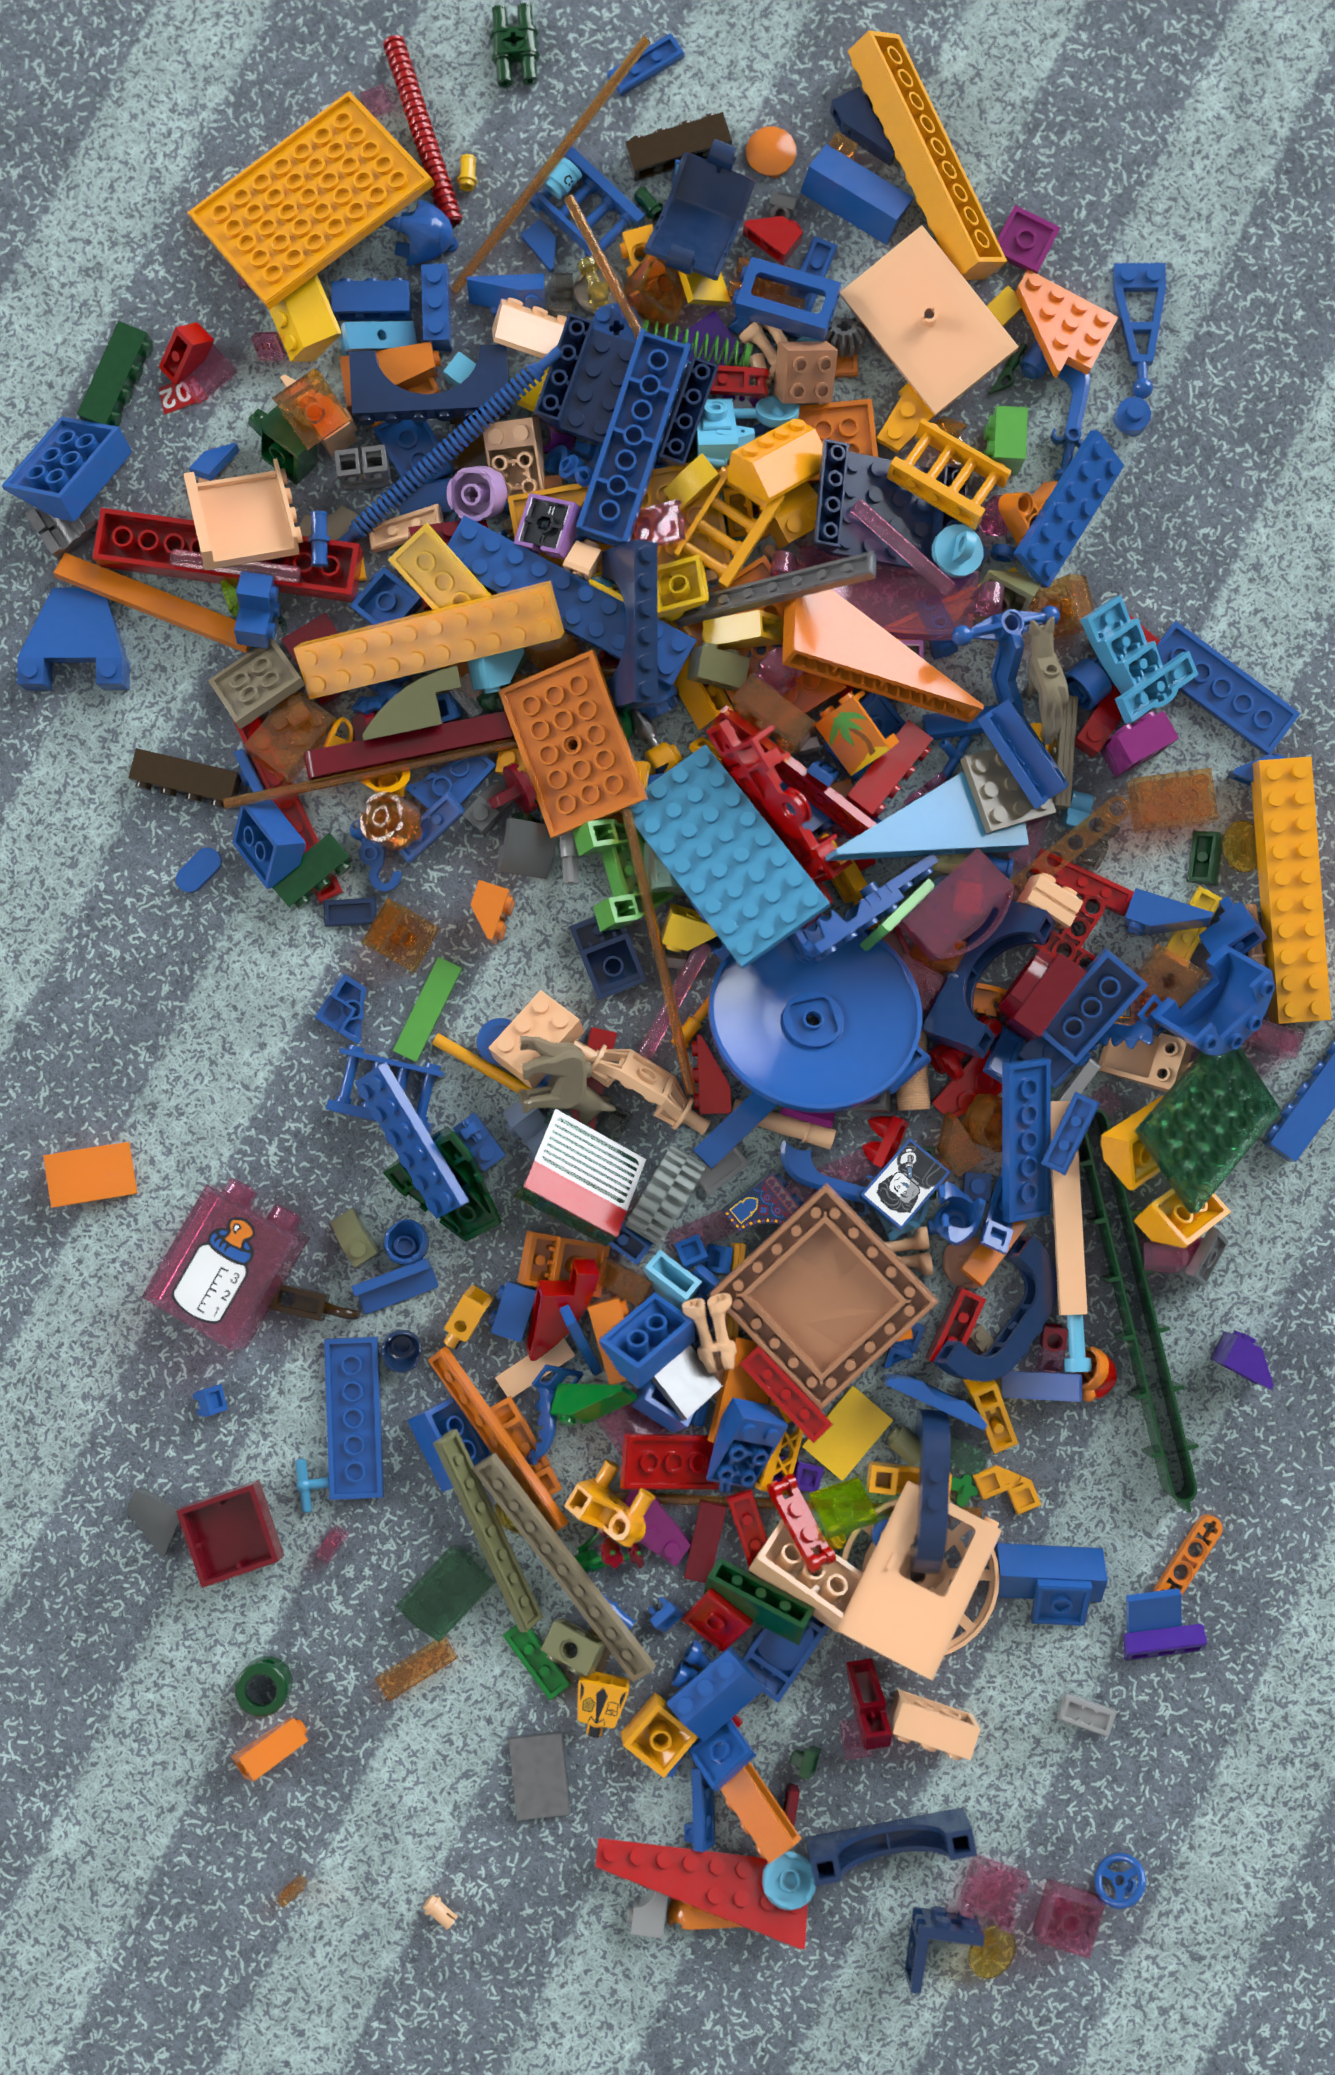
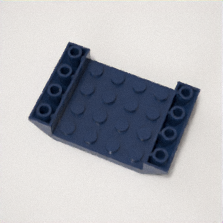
M568 313L557 345L563 355L549 367L534 414L562 432L603 445L635 343L595 330L594 321ZM693 357L692 363L688 362L655 463L656 465H685L719 365Z
M824 439L813 544L831 556L847 558L873 551L876 555V564L923 573L941 572L938 569L939 566L936 562L934 563L932 558L934 539L944 528L954 524H964L887 479L886 476L892 460L849 452V443ZM946 464L936 480L950 487L963 467ZM914 465L915 468L919 469L924 473H928V471L931 469L928 467ZM968 479L958 492L966 498L968 490Z

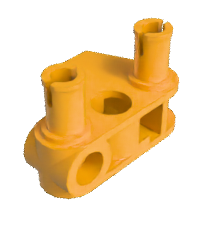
M606 1459L596 1478L577 1483L564 1507L579 1520L603 1529L618 1543L632 1547L633 1543L639 1542L644 1537L646 1526L643 1516L655 1497L647 1490L640 1489L631 1507L626 1505L609 1488L616 1473L620 1470V1466Z

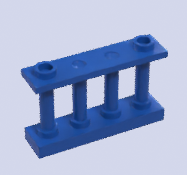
M570 145L564 151V158L571 161L582 173L580 179L583 181V186L558 210L548 201L553 195L547 188L540 193L531 185L528 188L529 203L538 213L542 211L584 251V255L593 265L597 263L599 266L604 267V265L606 266V255L603 252L627 228L636 229L645 226V214ZM590 193H596L602 198V203L576 227L567 217ZM614 210L620 215V221L595 245L585 234L608 211L612 212Z
M349 1045L348 1049L340 1048L339 1053L349 1055L340 1094L336 1096V1100L328 1099L326 1110L376 1121L366 1101L362 1102L361 1106L351 1104L352 1099L349 1098L359 1058L374 1061L372 1070L386 1062L388 1065L400 1067L397 1081L404 1093L410 1070L425 1073L416 1113L428 1133H432L434 1123L427 1122L428 1117H426L435 1077L445 1078L446 1073L440 1071L441 1066L425 1062V1066L421 1067L363 1053L364 1048Z

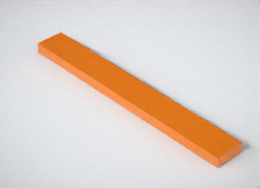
M64 553L53 572L54 577L246 654L250 646L237 644L234 633L236 620L71 554Z
M447 1346L439 1350L428 1359V1362L492 1454L496 1453L553 1530L556 1532L563 1528L569 1522Z

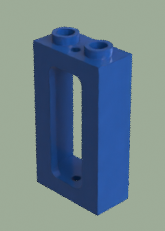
M751 257L749 265L744 266L741 272V288L736 289L734 292L732 305H735V316L825 342L840 297L841 282ZM756 277L824 296L825 300L819 313H812L752 295L751 291Z

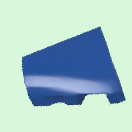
M342 973L314 1018L359 1045L361 1042L360 1035L364 1017L363 1007L366 998V987Z

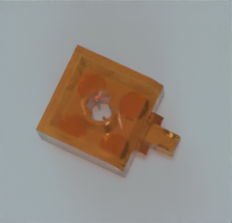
M1155 943L1137 972V975L1148 984L1140 994L1142 998L1139 1002L1145 1005L1152 995L1155 994L1161 1002L1167 997L1173 999L1180 1009L1189 1000L1206 971ZM1168 973H1171L1170 978L1172 982L1170 984L1166 983V986H1163L1164 981L1161 980L1163 975L1168 976ZM1155 1002L1145 1012L1146 1018L1156 1009L1157 1004Z

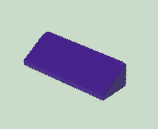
M1203 1624L1126 1633L1124 1635V1659L1130 1661L1203 1651L1208 1643Z

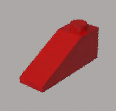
M1114 684L1112 685L1111 693L1097 705L1075 737V747L1091 758L1100 751L1122 718L1115 701L1122 694Z

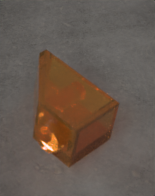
M949 1111L945 1113L937 1151L942 1157L939 1162L949 1171L960 1177L982 1161L984 1157L959 1119Z

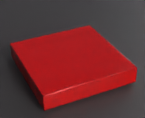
M712 1587L681 1619L721 1652L726 1650L747 1631L753 1622L751 1618Z

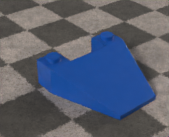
M52 588L17 658V684L26 691L52 690L53 663H96V684L103 690H130V663L109 599L82 588Z

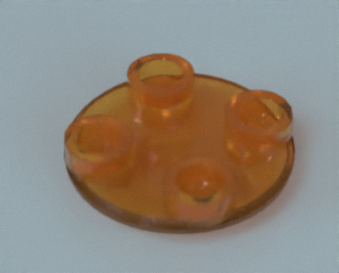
M565 632L560 639L527 646L526 652L530 662L538 669L544 671L578 656L579 646Z

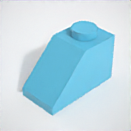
M519 648L467 661L473 690L484 689L485 694L500 691L499 686L509 684L524 654V649Z
M661 1250L656 1253L643 1269L656 1293L681 1311L682 1304L694 1297L702 1281Z

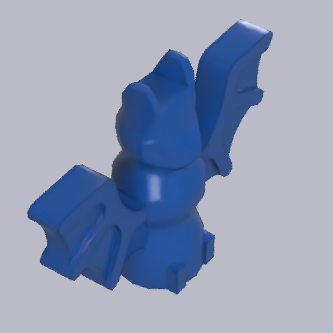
M404 676L367 685L366 687L378 694L372 697H359L351 709L354 713L361 712L365 715L373 711H379L394 695L405 688L402 684L410 680V677Z

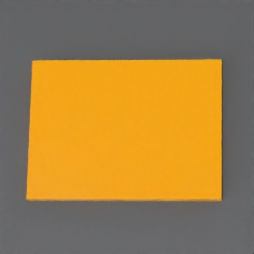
M348 91L187 213L270 310L435 184L426 171L362 103Z

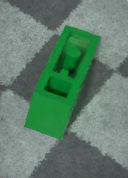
M558 1383L550 1414L558 1418L560 1424L574 1427L575 1424H587L636 1401L637 1395L623 1385Z

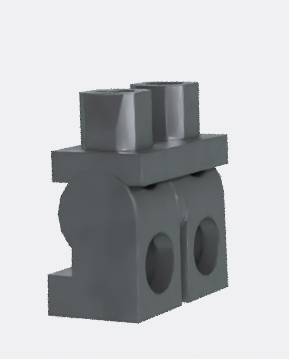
M385 445L361 447L363 459H360L358 448L334 451L337 477L342 485H344L345 491L392 485Z
M35 508L25 513L51 554L58 560L62 559L64 553L71 554L86 541L94 538L91 532L97 528L99 520L92 510L77 518L74 522L54 518Z

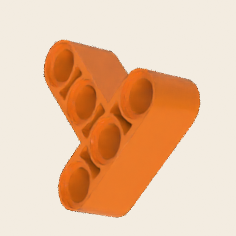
M1058 481L1044 482L1032 496L1028 492L1005 493L1000 497L998 503L999 512L1017 545L1020 544Z

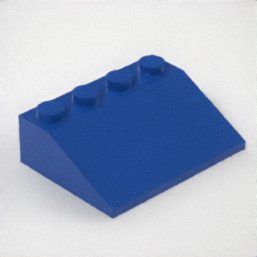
M61 416L1 486L5 491L54 518L74 522L80 517L89 503L95 499L103 486L109 482L118 468L124 464L132 450L122 431L117 426Z

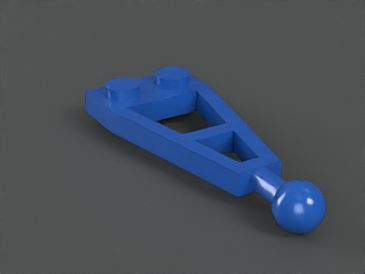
M1114 263L1112 267L1113 295L1130 366H1137V380L1132 386V392L1135 397L1145 399L1153 391V384L1148 379L1147 366L1152 365L1155 355L1166 292V263ZM1124 292H1156L1151 322L1130 321ZM1134 334H1149L1146 354H1138Z

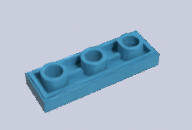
M414 321L344 322L341 324L345 351H377L417 344Z

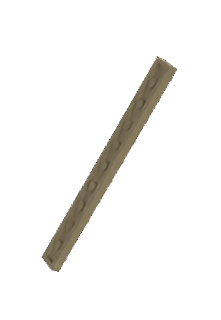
M496 1453L477 1463L472 1469L631 1680L634 1682L653 1672L656 1664Z

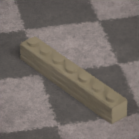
M1069 695L1060 730L1057 735L1053 736L1055 746L1052 748L1053 760L1069 783L1066 789L1052 797L1054 807L1057 810L1066 811L1071 803L1078 696Z

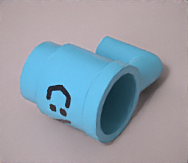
M562 158L561 161H552L540 177L546 182L545 187L556 198L561 199L580 180L582 173L571 161Z

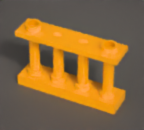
M922 418L915 435L920 440L905 460L897 456L894 457L890 463L886 478L973 530H976L985 512V508L981 507V504L995 484L1004 489L1012 471L1001 462L994 461L943 431L936 424ZM930 445L942 453L928 473H924L915 468L914 465L927 446ZM950 458L964 466L950 487H947L937 481L936 478ZM974 471L985 477L986 480L973 499L969 500L958 492Z
M729 466L721 468L719 471L720 476L715 479L718 483L686 534L684 536L680 534L672 546L675 549L674 558L679 560L683 552L689 556L700 554L703 565L717 573V577L720 578L718 586L722 589L730 587L781 507L785 497L781 495L768 503L728 482ZM726 484L760 506L759 509L763 512L758 519H750L718 498ZM712 507L746 528L745 532L748 535L744 542L740 540L738 542L704 521ZM697 530H700L732 551L731 554L734 557L729 565L727 563H720L689 543Z

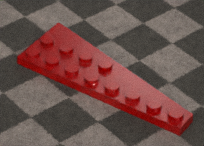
M604 1838L597 1839L594 1868L641 1885L646 1889L656 1891L723 1920L743 1926L775 1941L785 1943L799 1950H805L808 1903L798 1909L785 1910L778 1908L769 1901L762 1885L763 1870L768 1863L767 1859L711 1851L697 1852L693 1851V1849Z

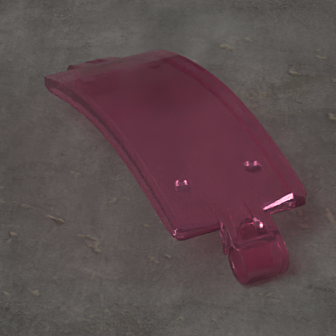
M805 545L800 547L798 561L791 552L776 551L772 556L769 577L843 558L828 555L819 548ZM876 564L875 579L832 589L895 638L909 640H952L951 634L955 627L966 625L971 628L973 627L974 617L1000 613L1004 596V587L998 582H985L978 588V571H974L963 578H951L940 570L900 568Z

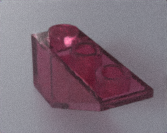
M1202 1235L1186 1248L1151 1240L1144 1244L1145 1270L1177 1273L1190 1264L1203 1240Z

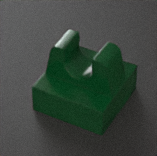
M811 1745L805 1752L795 1749V1752H792L789 1763L800 1768L799 1777L809 1780L815 1775L822 1748Z

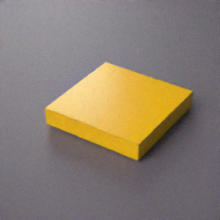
M679 272L688 304L726 306L731 302L722 272L717 281L692 272L691 275Z

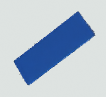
M451 478L428 481L426 484L422 482L423 487L421 488L416 485L418 491L416 493L412 491L413 495L411 497L406 494L408 500L406 502L402 500L403 504L401 506L398 505L400 516L435 504L441 506L442 513L454 511L447 501V486Z

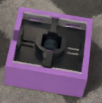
M529 493L514 544L537 554H542L543 551L550 557L565 560L576 536V525L582 508L575 502Z

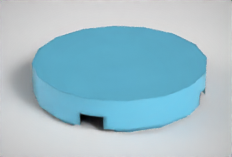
M785 1852L770 1864L768 1862L763 1870L762 1885L764 1893L769 1901L780 1909L794 1910L801 1908L811 1900L815 1893L816 1886L814 1884L811 1864L808 1859L799 1853Z

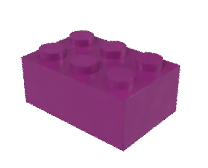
M1152 711L1139 718V721L1134 723L1133 726L1127 724L1117 730L1105 742L1106 746L1100 752L1113 776L1116 778L1159 755L1176 742L1179 737L1164 711L1156 715Z

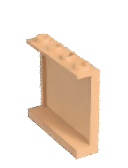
M277 458L273 459L275 471L196 483L194 472L183 473L205 570L300 554L298 543H303L300 527L294 526V523H298L295 507H289V504L293 503L290 488L284 487V485L288 484L285 468L280 469Z

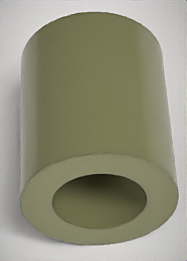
M905 1425L900 1428L898 1426L894 1427L887 1436L889 1440L887 1446L910 1466H915L920 1461L919 1437Z

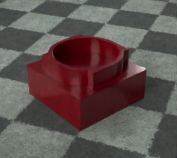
M1040 950L1023 967L994 1010L1006 1017L1002 1023L1003 1026L1025 1039L1024 1041L1030 1042L1043 1034L1087 971L1061 953L1052 958Z
M260 1479L183 1505L176 1511L201 1588L279 1562L284 1556Z

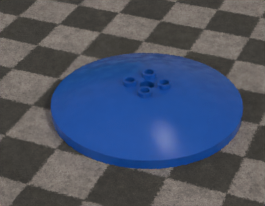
M820 915L819 918L823 921H828L830 916ZM815 922L806 929L810 932L815 931ZM867 929L817 963L813 959L806 964L797 960L794 951L786 939L744 969L741 968L730 954L724 961L722 960L716 971L709 998V1024L716 1048L724 1063L741 1083L757 1095L777 1105L803 1112L826 1113L848 1110L865 1104L883 1094L902 1076L910 1064L919 1042L922 1027L921 999L914 978L905 962L882 939L871 949L865 951L859 944L872 933ZM815 1016L819 1019L820 1023L816 1026L809 1025L806 1022V1018Z

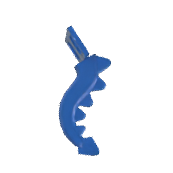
M1153 994L1137 1014L1142 1021L1138 1019L1133 1025L1113 1024L1098 1041L1103 1046H1106L1111 1038L1112 1045L1115 1047L1125 1041L1129 1049H1134L1139 1040L1152 1045L1154 1043V1036L1158 1038L1165 1028L1160 1026L1156 1030V1023L1150 1016L1146 1018L1145 1012L1153 1002L1158 1007L1162 1003L1161 1000ZM1097 1043L1090 1050H1097ZM1089 1051L1077 1063L1080 1067L1084 1066L1091 1058Z
M546 1364L532 1382V1385L537 1387L540 1394V1400L535 1404V1409L541 1412L537 1424L538 1426H543V1429L538 1433L542 1442H536V1451L531 1449L525 1457L528 1464L536 1466L537 1460L548 1452L554 1440L556 1417L550 1414L558 1383H562L566 1376L571 1375L576 1376L571 1384H577L584 1375L582 1371ZM546 1372H556L549 1382L540 1381Z

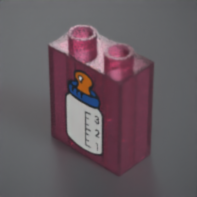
M230 1177L225 1187L206 1184L141 1297L234 1351L245 1349L249 1346L269 1311L281 1285H284L310 1237L297 1230L303 1220L302 1217L279 1204H274L270 1213L264 1211L252 1203L258 1192L245 1183Z

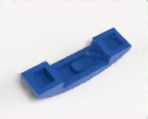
M1001 1169L986 1211L980 1244L1005 1255L1013 1234L1011 1229L1013 1222L1002 1221Z

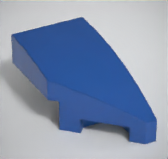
M916 1323L911 1327L913 1338L895 1342L888 1349L883 1364L885 1368L892 1367L894 1363L913 1357V1353L917 1351L924 1333V1325Z

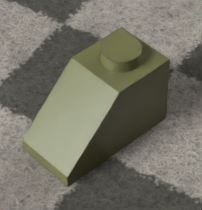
M353 1208L330 1222L340 1246L354 1268L359 1267L381 1252Z

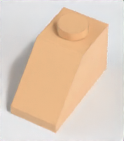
M577 540L563 563L565 571L571 572L589 582L590 578L596 574L602 559V551L598 549L599 545L589 540H584V542Z

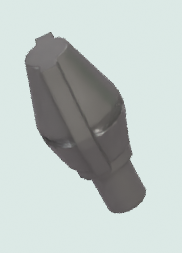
M638 709L634 710L631 713V718L636 734L645 743H648L651 748L660 744L656 738L658 735L656 734L653 721L646 714L640 713Z

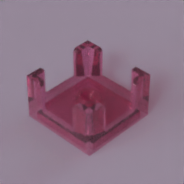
M977 1854L971 1860L957 1901L960 1914L970 1919H974L973 1913L997 1922L999 1929L1012 1934L1016 1924L1013 1911L1020 1891L1022 1890L1026 1894L1030 1883L1025 1871Z

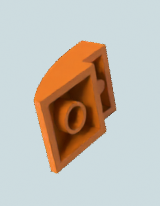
M130 1142L43 1155L51 1208L138 1194Z
M527 1230L517 1282L537 1287L538 1280L569 1281L573 1259H594L600 1275L593 1297L601 1298L610 1246Z

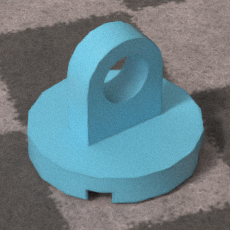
M954 524L944 528L935 537L932 544V558L943 574L951 578H963L972 574L980 566L983 559V544L973 529L965 525Z

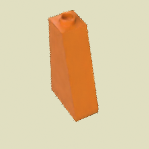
M431 342L375 351L379 360V367L384 375L392 383L404 390L423 384L430 377H438L437 367L441 366L439 351H434ZM349 355L341 356L339 359L346 404L351 416H353Z

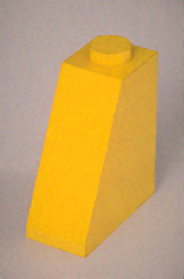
M762 610L703 621L702 638L704 643L716 644L719 650L783 644V617Z

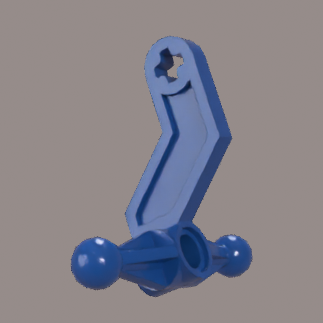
M1046 606L1040 613L1009 609L1003 613L992 615L971 628L966 625H959L954 628L951 637L958 646L968 645L971 639L999 642L991 673V680L999 705L1013 697L1024 714L1023 703L1016 682L1025 647L1022 635L1030 631L1029 625L1031 620L1039 624H1046L1050 617H1054L1056 625L1060 619V612L1055 606Z

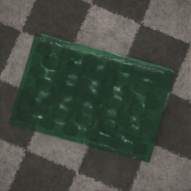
M1241 1047L1220 1055H1208L1201 1052L1134 1131L1190 1214L1198 1213L1279 1114L1281 1109Z

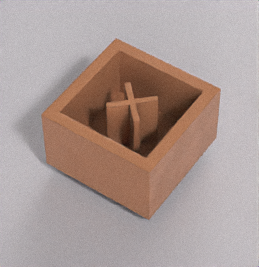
M827 341L778 342L773 395L783 404L832 403L838 350Z

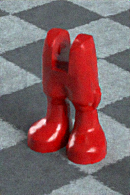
M986 1015L976 1018L988 1026L995 1035V1038L1001 1033L1002 1026L998 1020L989 1018ZM942 1044L934 1047L927 1053L931 1058L929 1063L939 1074L943 1075L946 1072L956 1082L963 1077L964 1071L961 1061L968 1053Z

